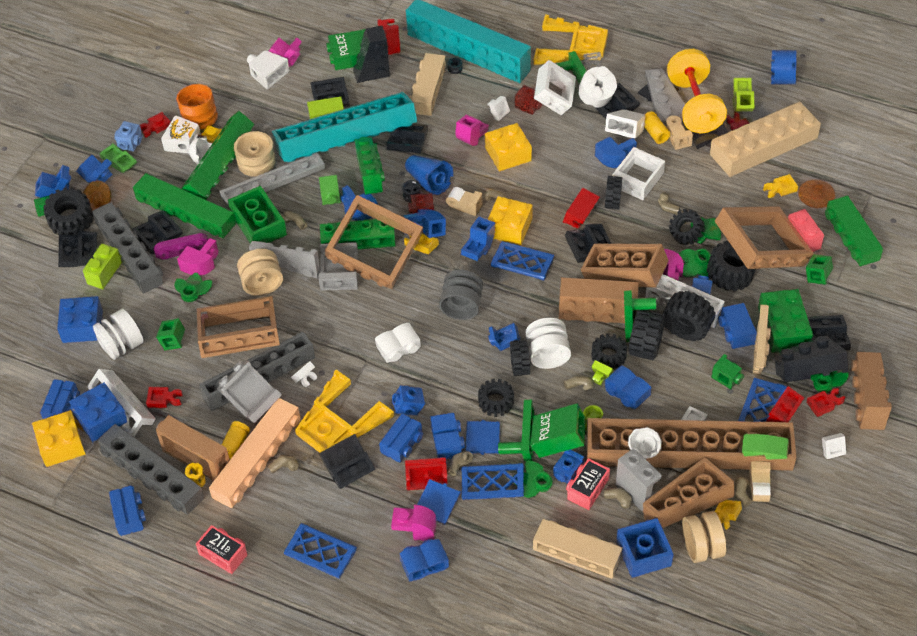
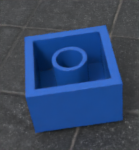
M98 296L60 299L57 330L62 343L97 341L93 325L96 323L102 325L101 320L103 316V309Z
M105 382L69 401L73 415L92 442L99 439L114 424L120 427L127 423L124 408Z
M658 518L617 530L616 543L622 547V557L631 578L672 566L673 552Z

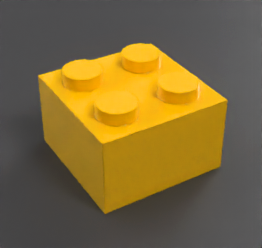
M518 123L485 133V148L498 171L532 161V146Z
M498 196L488 217V220L495 222L493 239L522 245L532 221L533 205Z
M71 410L32 423L39 451L46 467L85 455L77 423Z

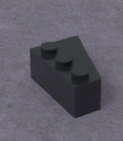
M383 26L366 28L361 41L360 52L357 54V62L353 67L357 83L390 77L387 38Z
M826 335L819 336L809 342L800 343L789 349H783L781 352L774 354L776 374L786 383L811 379V375L823 373V376H828L832 371L842 370V373L849 372L847 351Z

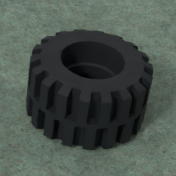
M67 187L61 191L58 189L55 191V194L51 193L49 195L50 199L47 198L45 200L46 204L43 207L44 215L50 229L55 234L78 236V231L89 229V223L93 221L92 209L89 199H87L85 193L82 194L81 190L75 191V188L67 190ZM69 209H75V210H76V211H75L73 214H71V215H68V216H62V215H61V214H62L64 211H66V210H69Z
M724 241L723 244L718 243L717 247L713 248L706 269L709 279L713 281L712 283L718 284L717 287H723L727 291L729 289L733 291L743 290L745 287H748L756 272V269H748L728 241Z
M678 291V293H674L663 311L665 314V327L679 338L687 341H700L706 337L715 319L716 312L714 307L710 305L711 303L705 300L704 297L694 292Z
M639 310L637 312L629 342V354L631 356L652 361L657 357L665 326L664 313L653 310Z

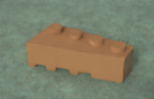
M857 352L855 360H851V371H854L855 374L852 379V386L856 388L854 404L858 406L855 413L856 421H859L860 429L884 430L892 406L891 402H888L889 391L886 390V377H883L884 366L881 353Z
M704 457L643 502L644 519L648 521L658 518L663 529L683 520L684 517L692 516L734 497V481Z

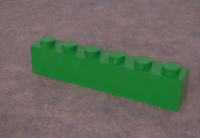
M240 111L233 114L181 189L206 200L212 193L210 189L219 183V176L227 171V164L236 158L234 151L236 140L241 135L251 132L255 124Z
M147 173L133 186L135 198L139 202H144L154 209L164 210L169 216L177 217L181 221L188 222L198 229H203L213 236L224 239L236 225L234 212Z

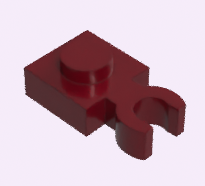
M736 111L734 112V118L726 115V122L731 125V131L749 124L746 118L741 120L740 114Z

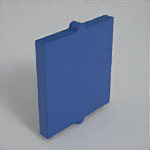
M485 420L467 421L466 451L480 453L481 455H484V453L499 454L500 422H488Z
M429 479L417 505L432 510L436 515V521L446 525L458 500L460 491L448 487L445 483L440 484Z

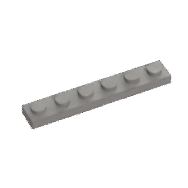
M314 153L309 157H304L219 191L220 196L228 208V199L260 185L265 192L321 171L325 169V164L318 153Z

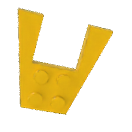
M545 14L542 25L543 31L573 32L574 34L570 50L536 48L533 59L534 65L545 64L548 60L553 63L567 61L569 52L573 51L576 52L580 60L603 58L608 38V29L591 25L585 27L581 26L579 22L573 21V23L565 22L563 18L557 17V19H553Z
M336 369L333 377L326 383L323 392L316 398L313 407L306 413L295 432L298 437L318 452H321L353 434L357 438L393 418L394 411L379 401L353 426L348 424L327 408L335 398L351 385V380Z

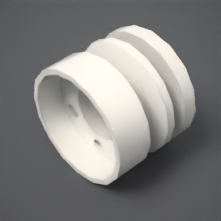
M124 309L111 314L112 324L103 319L101 320L102 325L100 323L93 325L100 346L113 360L119 358V353L122 355L126 354L124 344L130 349H134L143 343V337L139 328Z
M542 318L534 321L527 327L526 339L529 346L530 360L534 366L543 369L556 368L566 363L571 357L570 345L567 340L568 335L563 321L557 318Z

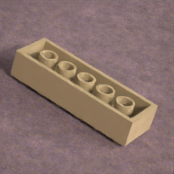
M799 101L712 139L710 155L726 174L731 177L817 139L821 123Z

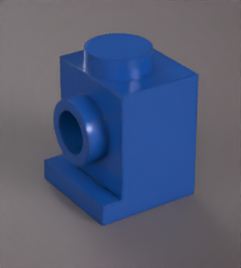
M573 450L565 451L553 467V476L560 482L568 484L571 479L574 480L577 476L576 473L581 464L584 465V456Z

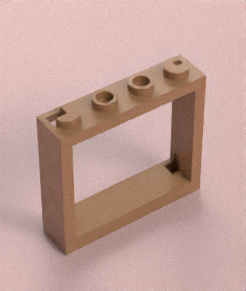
M356 195L325 249V257L332 260L334 264L339 263L350 272L355 271L366 280L372 279L376 281L380 287L384 286L392 289L421 238L423 227ZM356 210L412 236L390 276L334 249Z
M779 206L723 207L715 220L748 269L803 267L813 255L812 250ZM772 225L789 250L758 251L741 226Z
M272 296L197 308L198 344L201 358L280 345ZM270 316V326L206 336V327Z

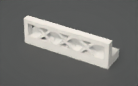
M663 274L657 287H646L645 298H656V303L665 307L674 293H678V291L694 292L704 297L705 300L711 303L710 305L714 307L716 312L715 319L711 325L712 328L716 326L718 314L725 302Z
M98 369L87 388L90 390L96 387L99 380L101 383H106L125 410L127 423L121 427L132 437H135L142 425H152L156 418L113 370ZM130 417L136 421L132 428L129 426Z

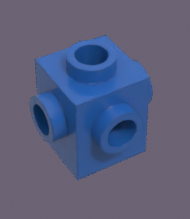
M400 385L392 396L395 413L417 416L425 405L422 388Z

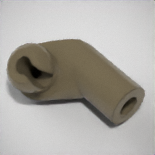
M575 376L563 381L566 390L579 385H583L584 390L594 387L592 378L587 376Z
M739 477L734 483V496L738 501H741L744 507H747L752 503V500L745 493L750 482L746 477Z
M604 489V499H617L621 502V507L624 509L632 506V497L624 489Z

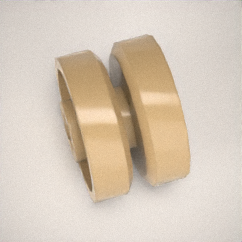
M251 131L238 137L234 144L237 166L243 174L256 177L274 168L276 158L271 137L259 131Z
M268 249L251 250L243 254L238 260L237 268L243 290L248 294L254 296L266 295L277 290L282 284V272L277 256L273 251Z
M714 511L702 513L700 519L696 515L683 518L682 530L688 554L694 563L706 561L708 555L712 559L721 558L726 555L724 531L720 519Z

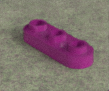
M197 233L163 241L154 246V253L156 258L166 260L180 256L187 246L200 251L209 239L206 234Z

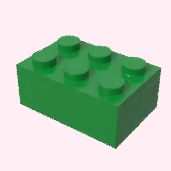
M261 185L228 199L229 209L234 212L235 221L250 244L252 241L270 243L287 235L284 219Z
M799 289L760 294L759 313L761 305L769 306L767 328H771L768 340L771 353L781 352L783 349H789L800 343L812 340V330Z

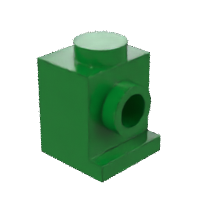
M816 254L812 256L806 266L808 283L827 284V278L833 270L832 256Z
M179 318L161 322L156 338L164 351L182 348L181 341L185 327Z
M723 354L713 366L711 378L731 390L735 384L739 385L744 374L741 373V367L727 360V355Z

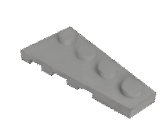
M662 68L645 70L647 85L657 116L664 125H667L666 120L669 116H678L683 123L682 110L685 103Z
M252 241L249 245L250 251L255 249L273 251L277 256L279 267L291 272L304 274L307 277L317 279L319 277L320 264L318 251L315 249H311L308 252L301 247H297L294 250L289 249L286 245L275 247L271 243Z

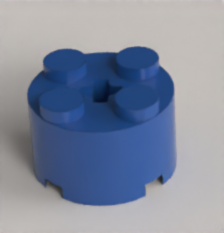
M772 50V60L775 61H771V72L775 74H771V85L796 84V50Z

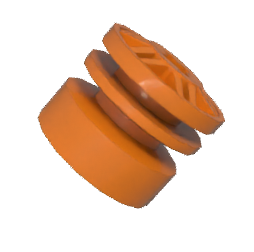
M192 84L179 91L176 100L182 118L197 123L200 130L207 128L208 125H213L217 121L218 112L211 88L203 84Z

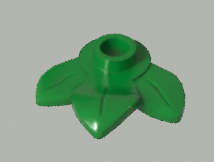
M701 217L705 224V232H701L703 234L702 238L697 237L699 239L697 243L702 244L706 238L720 241L721 231L715 222L716 218L705 219Z
M703 248L696 251L685 249L679 253L683 263H685L683 266V276L691 278L698 274L699 276L708 277L706 269L711 256L708 250Z
M194 273L187 280L177 278L174 286L176 291L180 293L183 301L193 302L200 295L209 292L212 287V280L202 281L200 275Z
M832 371L828 376H823V373L811 375V380L815 390L818 392H829L833 387L845 384L849 373Z
M526 461L524 497L531 498L539 492L548 491L552 487V478L544 472L542 465L539 463Z

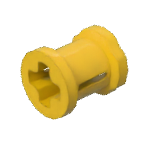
M199 463L187 465L185 468L186 477L200 487H203L206 483L203 467Z

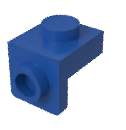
M698 276V278H693L692 287L710 295L713 281L709 280V277Z
M514 323L500 330H496L493 326L489 327V341L492 346L495 345L500 351L509 348L510 341L520 340L518 328Z

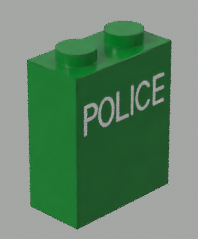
M365 29L328 36L329 43H326L327 53H331L329 54L330 64H334L335 71L353 68L356 65L357 54L361 49L360 45Z
M578 403L533 416L530 448L536 452L539 458L584 446L586 416Z

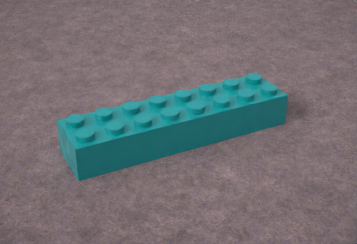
M415 0L406 9L407 35L518 83H521L530 73L531 46L422 0Z
M400 92L272 130L271 132L276 151L284 162H292L299 157H309L313 153L325 152L335 146H345L347 143L354 141V139L369 136L375 137L385 131H394L398 127L411 126L417 122L414 102L404 92Z

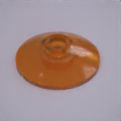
M93 181L83 191L87 199H89L92 211L111 202L110 187L103 181Z
M809 180L800 186L798 196L809 207L824 208L827 207L828 201L835 199V191L830 184L824 181Z

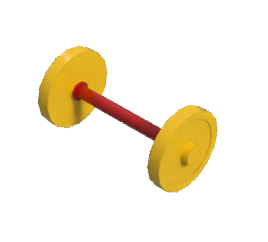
M685 49L676 53L667 64V74L674 85L682 88L691 87L695 97L690 99L682 110V119L686 128L696 133H708L723 124L727 115V109L723 100L717 95L701 94L698 84L703 82L710 72V62L707 55L701 50Z

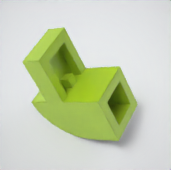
M752 78L733 79L732 101L734 111L754 110Z

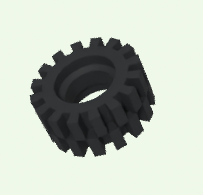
M608 176L605 196L606 209L619 210L623 177Z
M683 209V213L678 211L679 215L676 216L674 214L672 216L674 220L670 219L669 221L671 223L669 225L670 233L680 244L683 242L684 245H688L689 242L692 245L694 244L693 240L698 242L699 239L697 237L702 238L703 234L701 232H705L703 220L692 209H689V212L687 209ZM687 222L693 223V227L689 231L681 232L683 224Z
M606 333V337L602 334L600 339L598 337L595 338V342L593 341L592 361L596 360L611 367L613 370L616 369V366L619 368L621 364L624 365L627 345L625 340L622 341V337L616 338V334L610 336V333ZM613 349L617 353L614 355H606L602 353V350Z
M526 339L510 341L513 375H530V360Z
M491 379V383L488 380L485 381V385L482 384L481 389L478 390L480 409L482 408L483 413L487 411L488 416H491L492 413H494V417H497L498 413L504 416V411L508 414L514 404V390L512 386L508 385L507 381L502 383V379H498V382H495V379ZM500 394L504 398L501 401H491L489 396Z

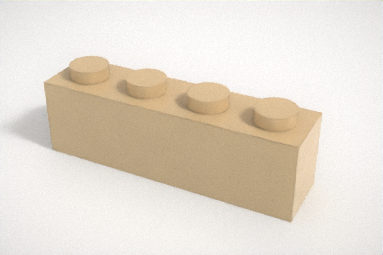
M425 53L424 59L420 61V72L417 71L416 83L412 87L413 94L409 96L414 102L416 114L432 116L446 69L444 55Z
M542 519L533 539V550L613 579L622 557V547L616 543L600 540L594 535H586L575 528L564 527L553 520Z

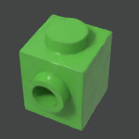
M337 175L319 177L322 204L340 203Z

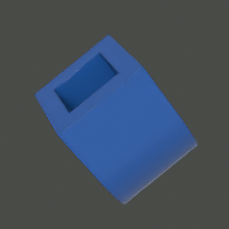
M608 137L595 144V157L607 167L618 168L633 147L637 148V142L632 138L618 145L611 137Z
M93 155L87 158L76 170L85 181L96 187H100L113 175L108 169L112 163L108 159L101 163Z
M62 165L56 176L42 172L36 181L35 196L40 198L49 196L51 193L55 194L56 190L59 189L61 191L66 187L69 190L71 180L69 167Z
M348 185L342 188L343 196H341L345 214L356 197ZM364 193L359 195L378 205L372 194L365 195ZM356 210L352 220L362 221L373 217Z
M420 209L418 213L403 215L404 218L422 226L423 233L428 238L446 235V218L440 212Z
M478 217L470 227V239L461 249V255L478 261L482 255H486L494 238L495 222Z

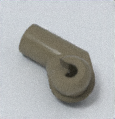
M491 188L485 189V192L482 194V197L487 201L491 197L497 199L498 196L506 198L500 191Z
M662 192L660 198H658L661 209L678 215L680 206L671 204L668 200L669 194Z
M285 211L284 215H282L286 224L292 220L300 230H304L307 227V223L300 214Z
M466 451L454 455L447 474L456 476L460 467L468 465L473 460V454Z
M281 455L267 467L274 474L282 467L295 471L299 468V463L293 456Z

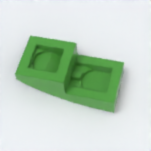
M114 143L100 152V157L103 160L108 159L112 163L111 166L122 173H125L137 164V161L126 151L122 152Z
M744 434L742 453L744 456L765 455L767 460L787 459L789 440L772 435Z

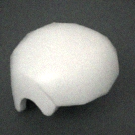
M207 138L194 139L190 145L189 155L196 164L200 162L212 144L206 141Z
M648 427L636 428L629 436L628 445L630 450L635 449L645 459L655 457L661 450L662 440L653 429Z

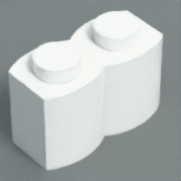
M410 323L401 324L375 338L376 347L386 363L395 362L405 354L415 353L421 347L420 338Z

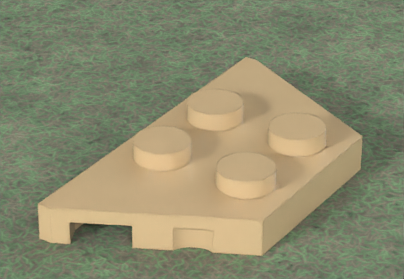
M768 305L760 306L752 374H761L763 368L766 367L769 353L768 340L771 328H767Z

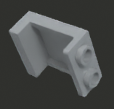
M337 243L334 249L358 260L357 243ZM320 244V291L358 289V273L346 270L339 263H332V260L325 257V249L328 244Z
M239 361L233 367L234 371L229 376L225 375L219 381L220 385L217 389L249 422L255 423L282 394L277 389H274L251 366L249 361Z
M632 449L618 459L616 486L630 494L632 502L643 512V502L655 494L652 491L653 484L659 481L662 475L638 451Z

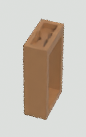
M170 415L157 426L156 432L163 452L185 465L199 463L203 467V474L213 481L230 461L226 447Z

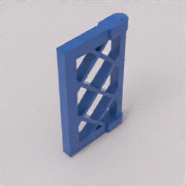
M501 241L492 259L491 267H497L544 281L553 262L554 255ZM507 249L511 250L512 252L505 254L504 250ZM520 253L526 254V255H530V256H529V257H526V258H522V256L520 255ZM517 255L520 260L511 263L508 257ZM537 258L545 259L546 262L540 263ZM505 259L508 264L500 263L499 260ZM534 259L537 265L528 267L525 262ZM519 264H523V266L525 267V269L519 268V267H515V266H516V265H519ZM539 268L541 269V273L533 271Z
M754 378L738 421L746 422V416L750 414L754 422H765L770 416L766 408L776 404L778 401L771 392H779L780 398L787 386ZM757 386L765 389V391L755 393ZM768 394L772 401L763 404L759 397ZM756 399L760 406L750 409L752 400ZM763 410L766 417L757 420L753 413Z
M523 463L462 466V500L524 497ZM517 470V474L512 477L506 471ZM500 471L494 478L486 474V472ZM471 472H480L473 479L469 477ZM504 474L510 481L502 487L496 480ZM482 475L490 480L483 488L475 483ZM513 482L517 485L516 490H506ZM492 484L500 489L497 491H486ZM474 485L480 491L468 492V488Z
M301 523L286 547L284 555L340 579L354 556L357 547ZM304 532L314 535L313 537L302 539ZM318 539H323L333 544L321 548ZM316 540L319 549L306 552L304 544ZM302 545L304 553L300 554L294 551L295 547ZM337 547L346 549V554L339 556ZM335 548L337 557L325 560L322 552ZM320 553L323 561L318 562L308 556ZM339 561L337 569L327 566V564Z

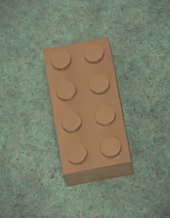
M594 244L581 268V272L585 279L639 282L638 287H657L669 260L662 244Z
M561 277L559 319L625 324L624 291L632 290V298H638L639 282ZM632 310V314H633V324H634V320H635V317H636L637 310Z

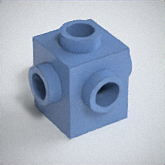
M125 121L119 130L115 132L114 136L118 148L133 152L140 145L143 137L140 125Z

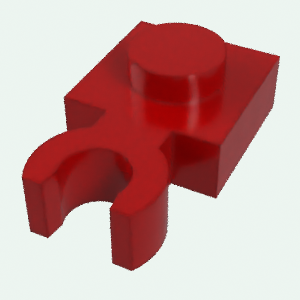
M160 112L147 119L148 123L140 124V128L146 138L154 131L158 134L166 130L171 121L163 112Z
M149 387L146 400L147 408H167L168 403L180 406L181 400L175 398L183 397L182 390L175 389L170 392L168 387Z
M835 388L829 395L822 391L808 397L806 403L816 417L833 411L835 405L843 404L845 396L836 397L839 394V388Z

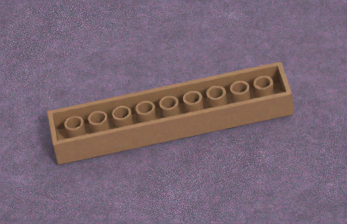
M587 419V459L589 458L603 466L617 467L618 459L630 451L628 441L631 433L636 428L646 427L656 431L662 440L660 452L655 457L646 459L653 467L691 468L705 457L718 469L750 470L751 461L770 462L771 470L793 471L796 461L793 423ZM744 434L772 435L788 439L787 459L767 460L765 455L744 456L742 453Z

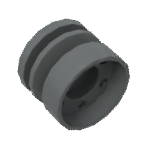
M454 270L447 273L444 278L439 308L445 315L454 319L466 320L475 317L480 307V298L483 290L482 279L477 274L468 270Z

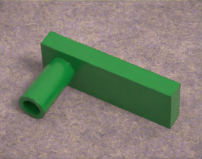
M575 51L569 52L567 61L556 63V65L566 71L571 70L580 85L587 71Z
M632 290L624 291L626 343L630 342L633 328L632 310L656 309V298H632Z
M532 399L524 400L522 441L498 443L499 455L522 454L524 462L532 461L533 451L530 448V439L532 435L531 425L533 424V416H535Z

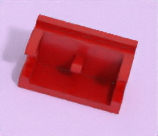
M378 19V26H383L387 38L388 55L401 53L398 25H388L395 23V20Z
M582 187L566 211L563 223L579 229L580 224L585 222L600 197Z
M787 386L765 422L788 423L804 400V397Z
M446 458L405 460L407 490L425 489L429 479L440 484L445 483L448 486Z

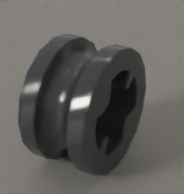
M451 58L448 60V71L451 74L462 72L463 62L461 59Z

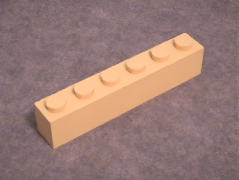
M280 398L275 401L209 487L213 499L230 508H233L236 503L242 500L244 492L254 484L256 476L265 469L269 459L276 455L278 447L288 439L293 427L299 424L301 417L297 406Z

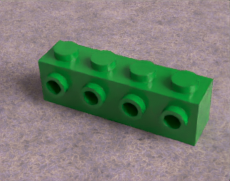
M372 137L354 139L356 157L365 195L383 192L382 182L385 181V176L382 170L377 143H373Z
M849 196L828 201L825 216L832 223L835 232L840 235L844 246L851 252L853 260H856L860 267L880 261L883 247Z
M377 219L350 221L338 243H357L358 250L396 246L394 228ZM341 222L320 224L321 244H328Z

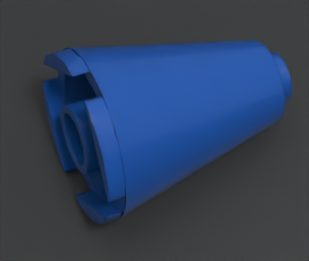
M412 155L405 163V169L432 195L442 194L451 184L449 180L454 174L453 167L446 161Z

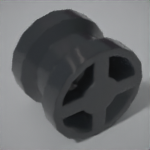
M409 180L402 185L403 198L406 202L415 203L420 200V184L417 181Z

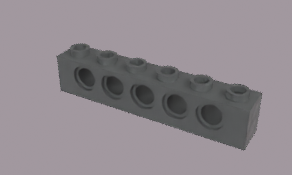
M112 202L93 210L92 214L96 225L111 247L118 249L123 265L144 294L162 285L161 276H163V272L160 266H155L154 258L151 254L146 253L147 249L144 243H139L135 230H130L131 226L127 219L122 218L123 215L119 207L115 208Z
M303 331L247 361L251 363V366L267 382H270L315 359L313 344ZM233 367L199 384L202 397L211 411L229 403L217 387L220 385L219 381L225 375L229 376L234 371Z
M116 424L98 439L99 450L106 458L111 457L119 468L124 467L134 479H140L147 489L156 491L163 501L168 500L178 512L182 511L188 515L205 499L202 488Z

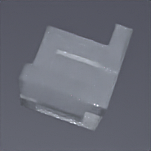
M600 52L583 54V66L586 71L594 67H601Z

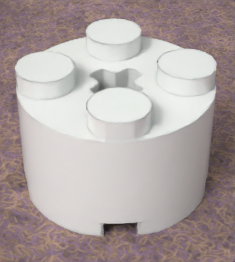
M604 66L589 69L584 74L579 85L581 100L585 104L594 107H602L608 104L617 88L615 76Z

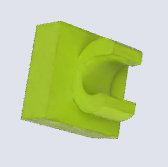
M595 360L592 365L595 373L592 380L601 386L604 379H607L614 371L612 368Z

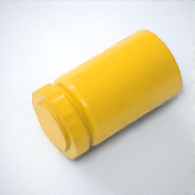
M647 112L645 114L644 128L657 144L666 142L670 137V131L655 112Z
M239 421L232 422L221 444L227 448L230 460L244 443L250 432V428Z

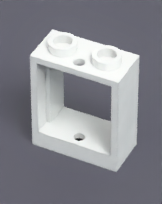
M548 60L538 70L534 99L562 115L572 107L576 77ZM549 82L562 89V97L549 89Z
M633 147L612 176L623 177L621 191L644 200L664 174L665 161ZM634 164L653 172L646 183L627 175Z

